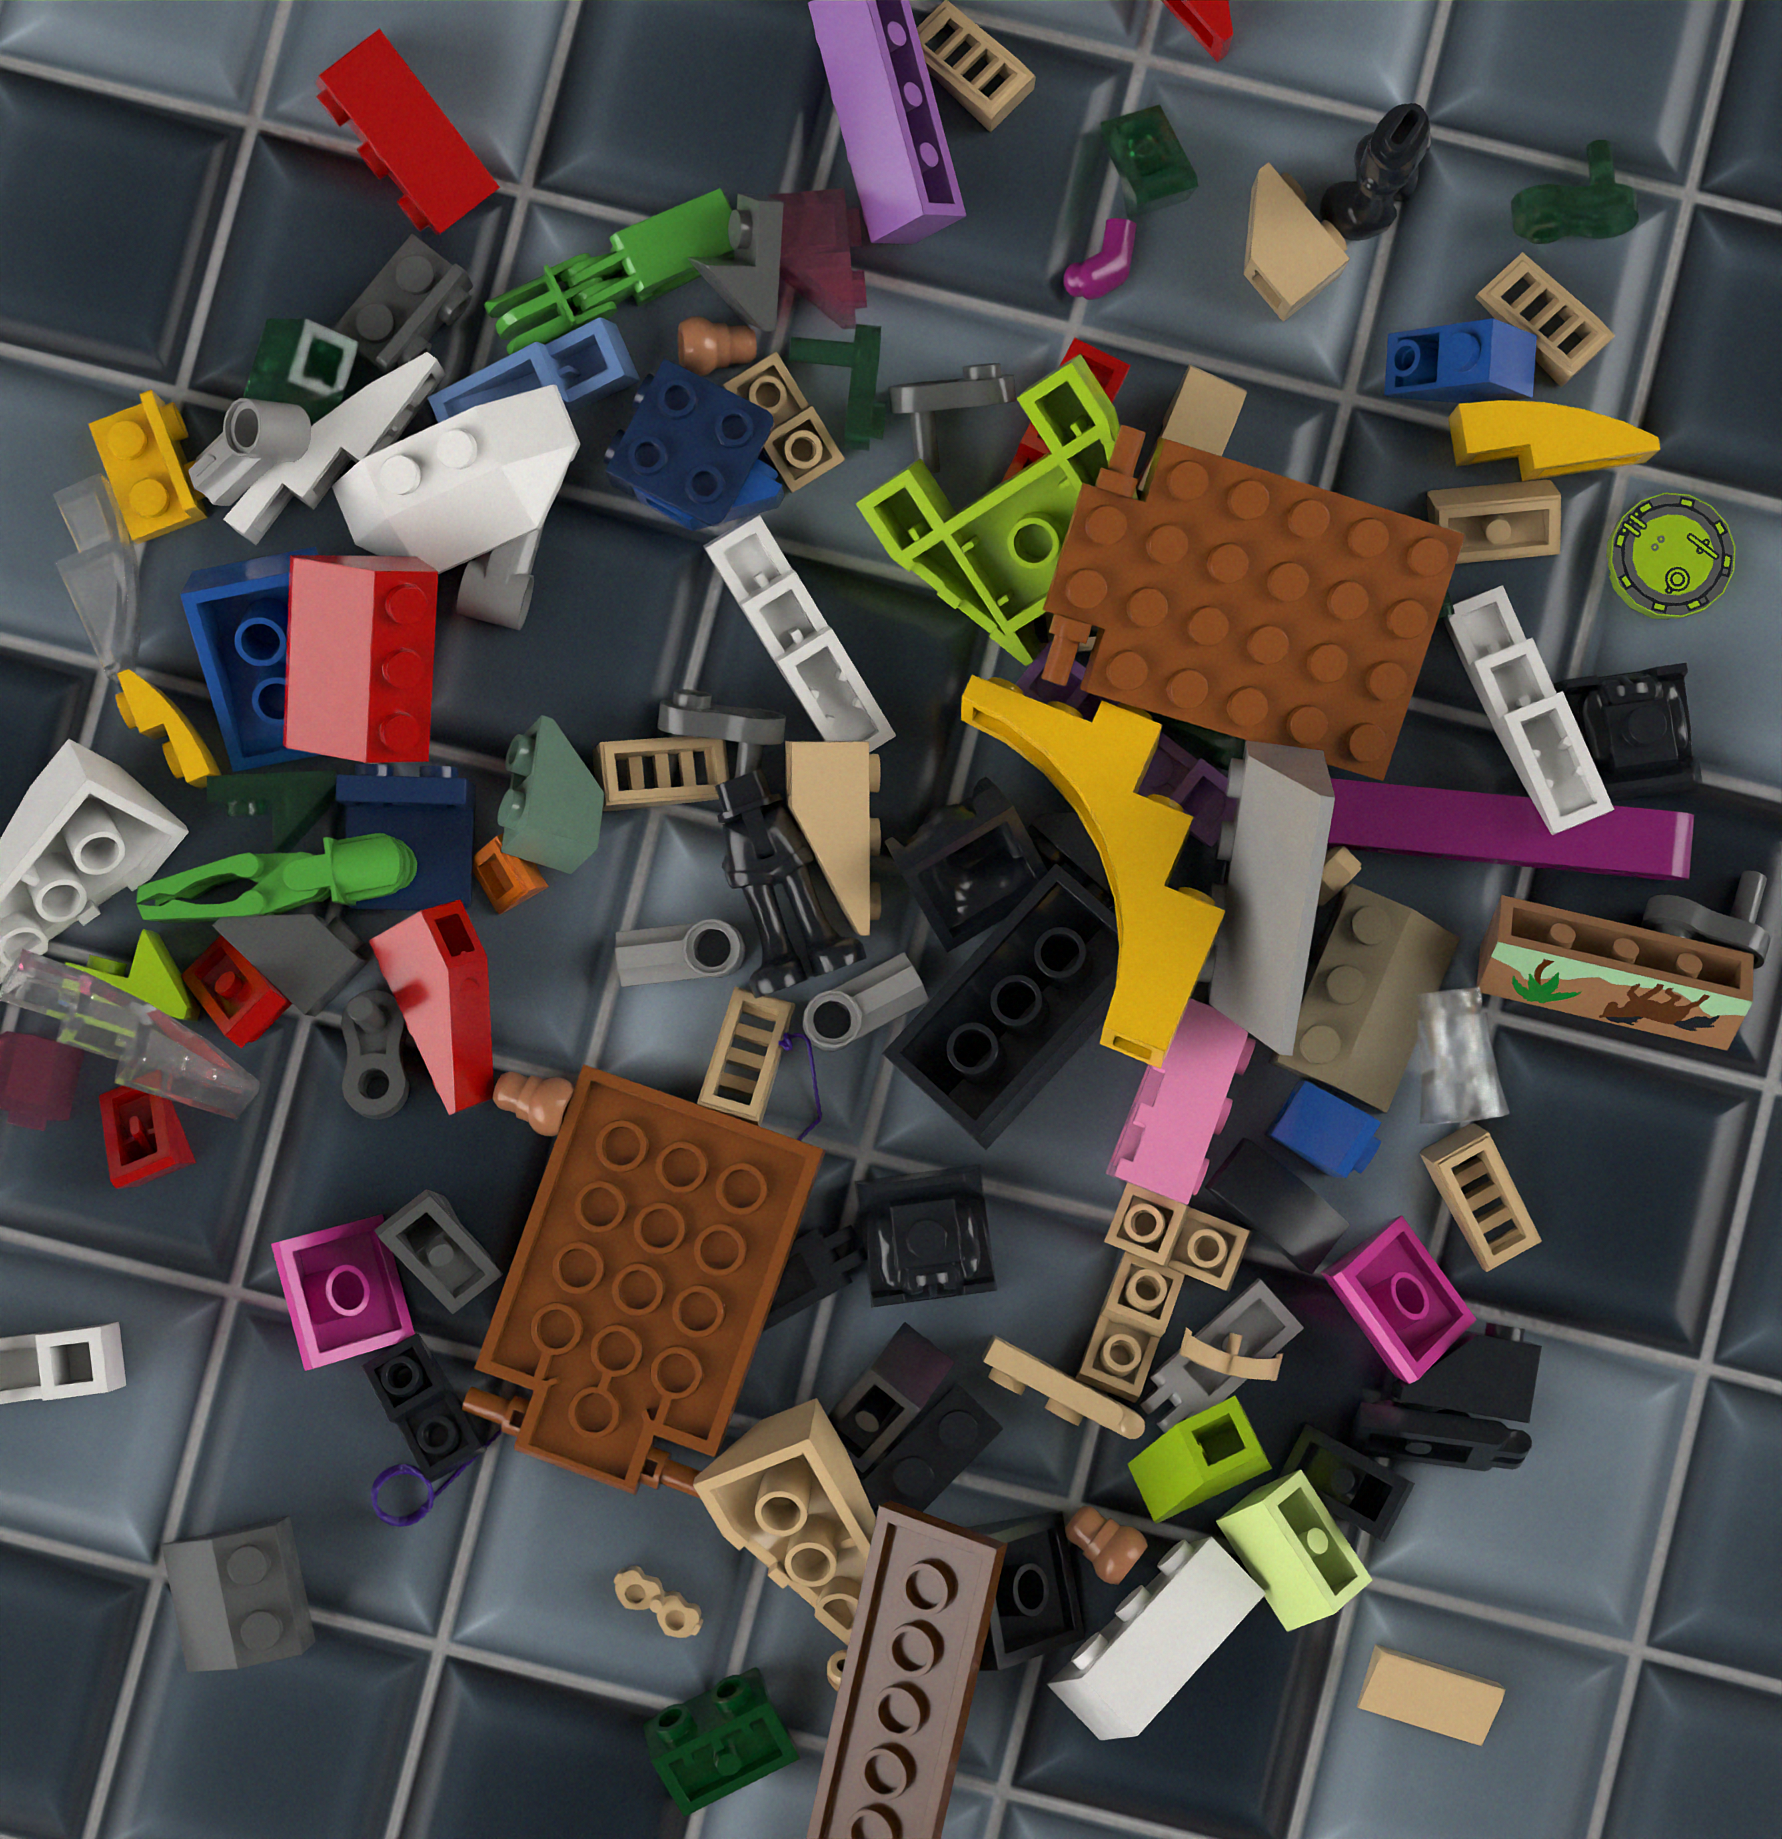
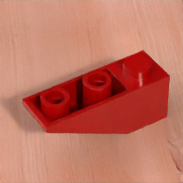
M461 899L421 910L369 940L379 962L380 970L391 988L406 1021L407 1029L415 1040L432 1077L433 1085L449 1115L486 1102L493 1098L494 1093L488 958Z

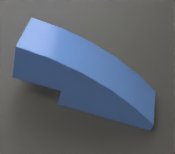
M599 317L546 345L534 342L427 398L438 423L474 406L553 384L557 385L566 410L570 414L641 380L617 325Z

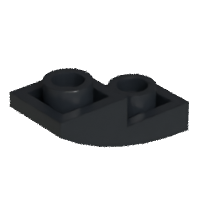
M1246 1138L1240 1140L1205 1185V1188L1245 1227L1259 1231L1300 1271L1309 1274L1315 1272L1350 1226L1337 1211L1302 1180Z
M419 1334L412 1335L361 1366L389 1421L397 1424L426 1480L433 1483L488 1450L470 1416L462 1410L463 1404Z

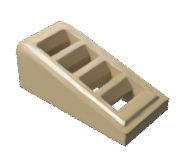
M944 0L917 27L928 73L990 133L1034 90L1036 76L1019 59L948 0ZM948 23L955 32L933 52L925 44ZM966 41L972 48L951 67L944 60ZM981 57L984 58L989 64L971 82L967 81L963 75ZM999 73L1005 81L989 97L985 96L981 90Z
M1523 252L1475 296L1495 319L1537 335L1535 361L1560 387L1564 386L1615 337L1613 332L1594 313ZM1523 277L1531 287L1509 305L1501 297ZM1540 295L1548 305L1528 322L1520 313ZM1558 314L1565 323L1547 338L1539 329L1554 315ZM1575 332L1582 341L1566 355L1558 346Z
M684 736L600 742L593 749L595 780L604 791L602 812L717 800L719 797L715 786L729 780L726 743L724 739ZM704 751L707 785H696L693 752ZM678 754L681 787H671L668 755ZM652 757L654 789H645L642 758ZM626 760L629 790L619 791L616 761Z
M734 987L699 1095L698 1105L761 1127L784 1049L778 1043L785 1039L783 1034L789 1032L796 1008L795 1003L767 995L755 999L752 991ZM741 1013L776 1022L773 1032L739 1023ZM734 1038L767 1047L766 1056L732 1047ZM727 1063L759 1072L758 1081L725 1073ZM719 1089H724L750 1097L752 1100L750 1105H746L717 1095Z
M1474 1123L1468 1124L1420 1152L1432 1180L1483 1270L1488 1272L1542 1242L1488 1131ZM1474 1155L1477 1156V1158L1469 1161L1468 1163L1454 1169L1453 1171L1451 1170L1452 1167L1460 1164L1468 1158ZM1487 1174L1490 1181L1463 1194L1461 1187ZM1500 1197L1503 1204L1475 1219L1472 1213L1474 1210ZM1512 1219L1516 1226L1515 1228L1487 1243L1483 1235L1484 1233Z

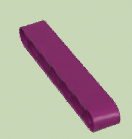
M1330 778L1335 801L1327 848L1345 846L1348 850L1655 880H1689L1694 815L1613 806L1614 810L1612 812L1551 835L1532 799L1529 797Z

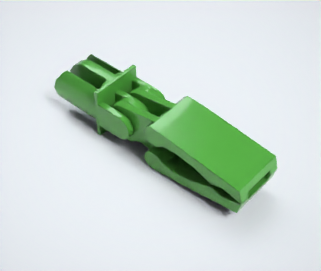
M719 188L616 232L609 238L613 245L610 249L611 253L591 257L589 253H583L551 268L547 264L543 266L544 275L485 302L483 305L491 318L501 317L496 322L495 328L502 340H511L506 347L509 355L534 342L546 345L599 317L607 320L618 311L616 305L631 295L637 306L641 307L701 277L702 275L691 264L688 257H734L735 249L731 247L728 236L729 218L733 210L724 191ZM619 271L621 272L622 277L608 280ZM560 281H563L567 287L564 292L561 291L558 285ZM573 305L578 309V312H576L577 316L575 317L570 309Z
M373 833L339 840L325 837L323 838L325 854L314 855L305 852L254 854L248 852L138 886L136 904L143 920L165 924L216 922L222 917L282 915L285 912L314 902H323L330 896H332V902L355 906L356 901L388 896L396 893L399 889L409 886L416 876L417 860L413 850L402 840L384 833ZM248 878L258 882L254 888L244 892L238 899L222 904L200 905L177 900L179 898L196 900L216 886L238 879ZM149 900H156L155 906L141 905Z

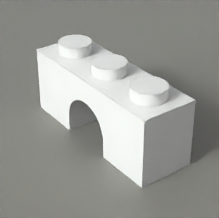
M119 1322L0 1338V1404L34 1399L46 1401L106 1393L126 1386Z

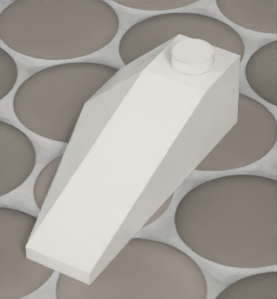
M70 739L65 742L30 786L0 838V984L47 952L48 941L79 920L84 926L100 915L98 906L127 886L133 892L138 886L150 880L189 832L183 822L123 768Z

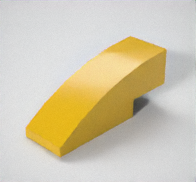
M1496 400L1458 404L1448 417L1456 467L1518 457L1522 482L1646 463L1661 450L1659 437L1624 421L1581 408L1546 402Z

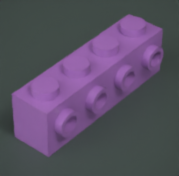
M812 0L808 2L815 29V37L821 51L831 89L832 101L836 108L847 150V158L851 165L863 210V219L867 226L871 243L915 244L966 217L909 0Z

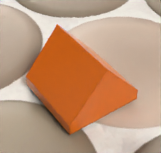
M503 833L492 839L473 856V873L499 915L549 887L534 862L501 852Z

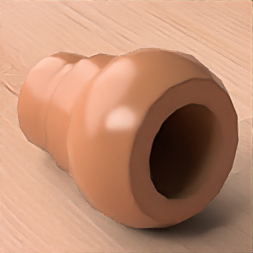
M691 316L678 325L679 365L701 377L708 375L714 369L728 368L729 364H749L756 358L757 344L755 331L747 325L727 326L725 322L712 323L701 316Z
M510 1071L502 1074L498 1079L493 1093V1100L498 1108L516 1113V1118L529 1122L532 1129L544 1136H557L575 1086L568 1080L560 1077L542 1079L531 1075L528 1078Z
M1082 1506L1065 1527L1067 1538L1084 1550L1082 1554L1093 1563L1095 1573L1100 1579L1109 1584L1119 1585L1148 1547L1145 1537L1136 1528L1120 1526L1112 1518L1107 1520L1091 1506Z

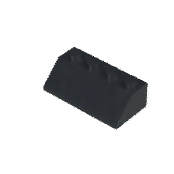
M1055 864L884 1050L882 1055L979 1145L987 1150L1105 1021L1116 986L1119 955L1116 915L1058 864Z

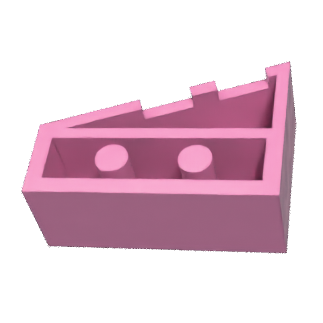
M1190 999L1161 1069L1149 1064L1146 1067L1105 1174L1188 1205L1191 1195L1198 1193L1206 1175L1210 1160L1205 1158L1212 1135L1213 1133L1220 1135L1229 1116L1233 1100L1227 1098L1226 1095L1234 1073L1241 1076L1244 1074L1253 1054L1256 1040L1247 1037L1249 1032L1214 1007Z

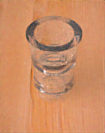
M1480 987L1417 994L1419 1013L1422 1018L1416 1020L1421 1066L1419 1124L1465 1122L1510 1114L1498 1076L1490 1037L1488 1013L1481 1012L1482 995Z

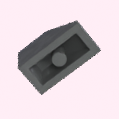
M313 914L222 917L212 925L304 1015L316 1017L369 962L357 951L364 941L337 916L329 923L324 918Z

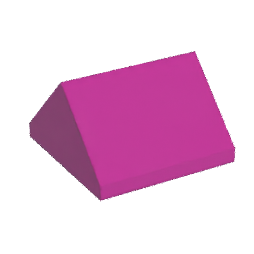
M383 1214L271 1244L305 1371L400 1343L415 1334L393 1252L381 1241L375 1232V1229L384 1223Z
M1402 1215L1386 1224L1320 1272L1393 1375L1409 1384L1418 1380L1477 1320Z

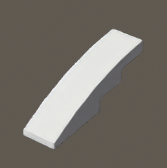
M426 352L371 382L311 426V440L303 457L295 462L277 461L247 490L223 520L242 536L257 545L293 496L314 510L351 460L358 463L362 458L397 441L426 402L427 397L431 395L446 375L438 360Z
M758 513L703 546L824 741H868L870 753L896 736L833 629L826 623L798 574L791 568Z
M1503 585L1444 608L1440 613L1469 679L1512 765L1551 835L1612 812L1614 810L1567 699L1563 691L1556 693L1533 638L1526 640Z

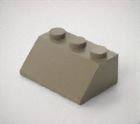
M1352 883L1342 888L1306 972L1293 1055H1282L1273 1050L1268 1063L1378 1111L1387 1113L1460 938L1412 908Z

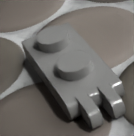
M1257 1279L1193 1337L1225 1352L1230 1332L1239 1334L1243 1337L1238 1356L1271 1358L1303 1330L1304 1327L1261 1279ZM1179 1349L1150 1376V1379L1157 1387L1139 1405L1147 1414H1150L1167 1399L1174 1404L1156 1423L1166 1433L1184 1418L1188 1419L1223 1402L1248 1378L1231 1376L1206 1368L1181 1356Z

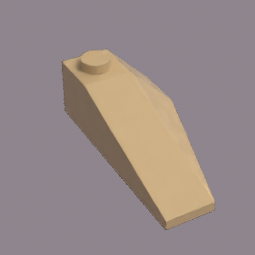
M815 1398L760 1420L694 1478L693 1486L723 1537L739 1551L746 1547L769 1568L768 1576L782 1589L789 1585L815 1608V1618L848 1646L876 1517L846 1448L818 1399Z

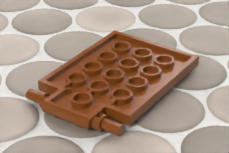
M1121 425L1107 469L1100 468L1095 486L1082 483L1043 606L1044 611L1054 613L1049 633L1054 634V638L1041 678L1066 686L1079 643L1086 644L1092 625L1097 626L1099 629L1080 686L1081 690L1248 741L1322 750L1326 764L1384 781L1465 534L1160 437L1140 500L1133 499L1138 479L1132 476L1146 432Z
M583 1064L474 1368L533 1390L531 1400L516 1395L512 1400H508L471 1386L464 1399L462 1410L502 1425L501 1431L503 1433L517 1437L514 1445L515 1451L630 1494L636 1495L640 1484L657 1490L661 1485H665L700 1498L693 1486L694 1478L702 1471L671 1460L672 1453L654 1447L658 1436L712 1457L719 1456L826 1150Z

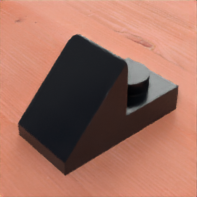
M1308 1424L1305 1425L1277 1478L1280 1479L1301 1469L1328 1511L1383 1542L1386 1541L1415 1483L1391 1468L1361 1454Z

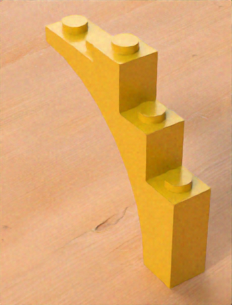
M971 675L962 695L961 720L1006 743L1043 772L1075 809L1099 851L1114 897L1119 941L1116 986L1104 1022L1100 1044L1161 1069L1216 940L1225 914V910L1215 907V901L1201 891L1188 887H1180L1176 891L1167 887L1189 837L1193 816L1183 813L1184 810L1181 805L1165 796L1150 794L1146 798L1137 794L1158 747L1162 724L1153 721L1152 716L1141 708L1124 703H1119L1115 706L1103 700L1093 721L1089 722L1083 719L1082 714L1078 710L1065 703L1050 701L1048 704H1044L1024 696L1023 691L1017 685L1005 679L991 677L987 681Z

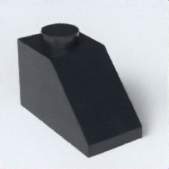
M906 1322L900 1326L877 1352L827 1415L846 1448L852 1464L863 1473L923 1409L955 1363L934 1346L930 1340L923 1337Z
M1486 1322L1484 1334L1465 1331L1418 1380L1411 1384L1401 1379L1394 1381L1391 1396L1400 1401L1530 1423L1542 1346L1523 1341L1525 1333L1523 1328Z

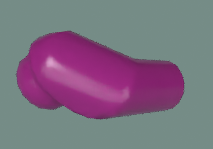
M1121 218L1106 220L1102 251L1086 259L1083 263H1072L1064 273V287L1071 296H1083L1086 300L1099 299L1124 284L1130 273L1137 224L1131 220Z

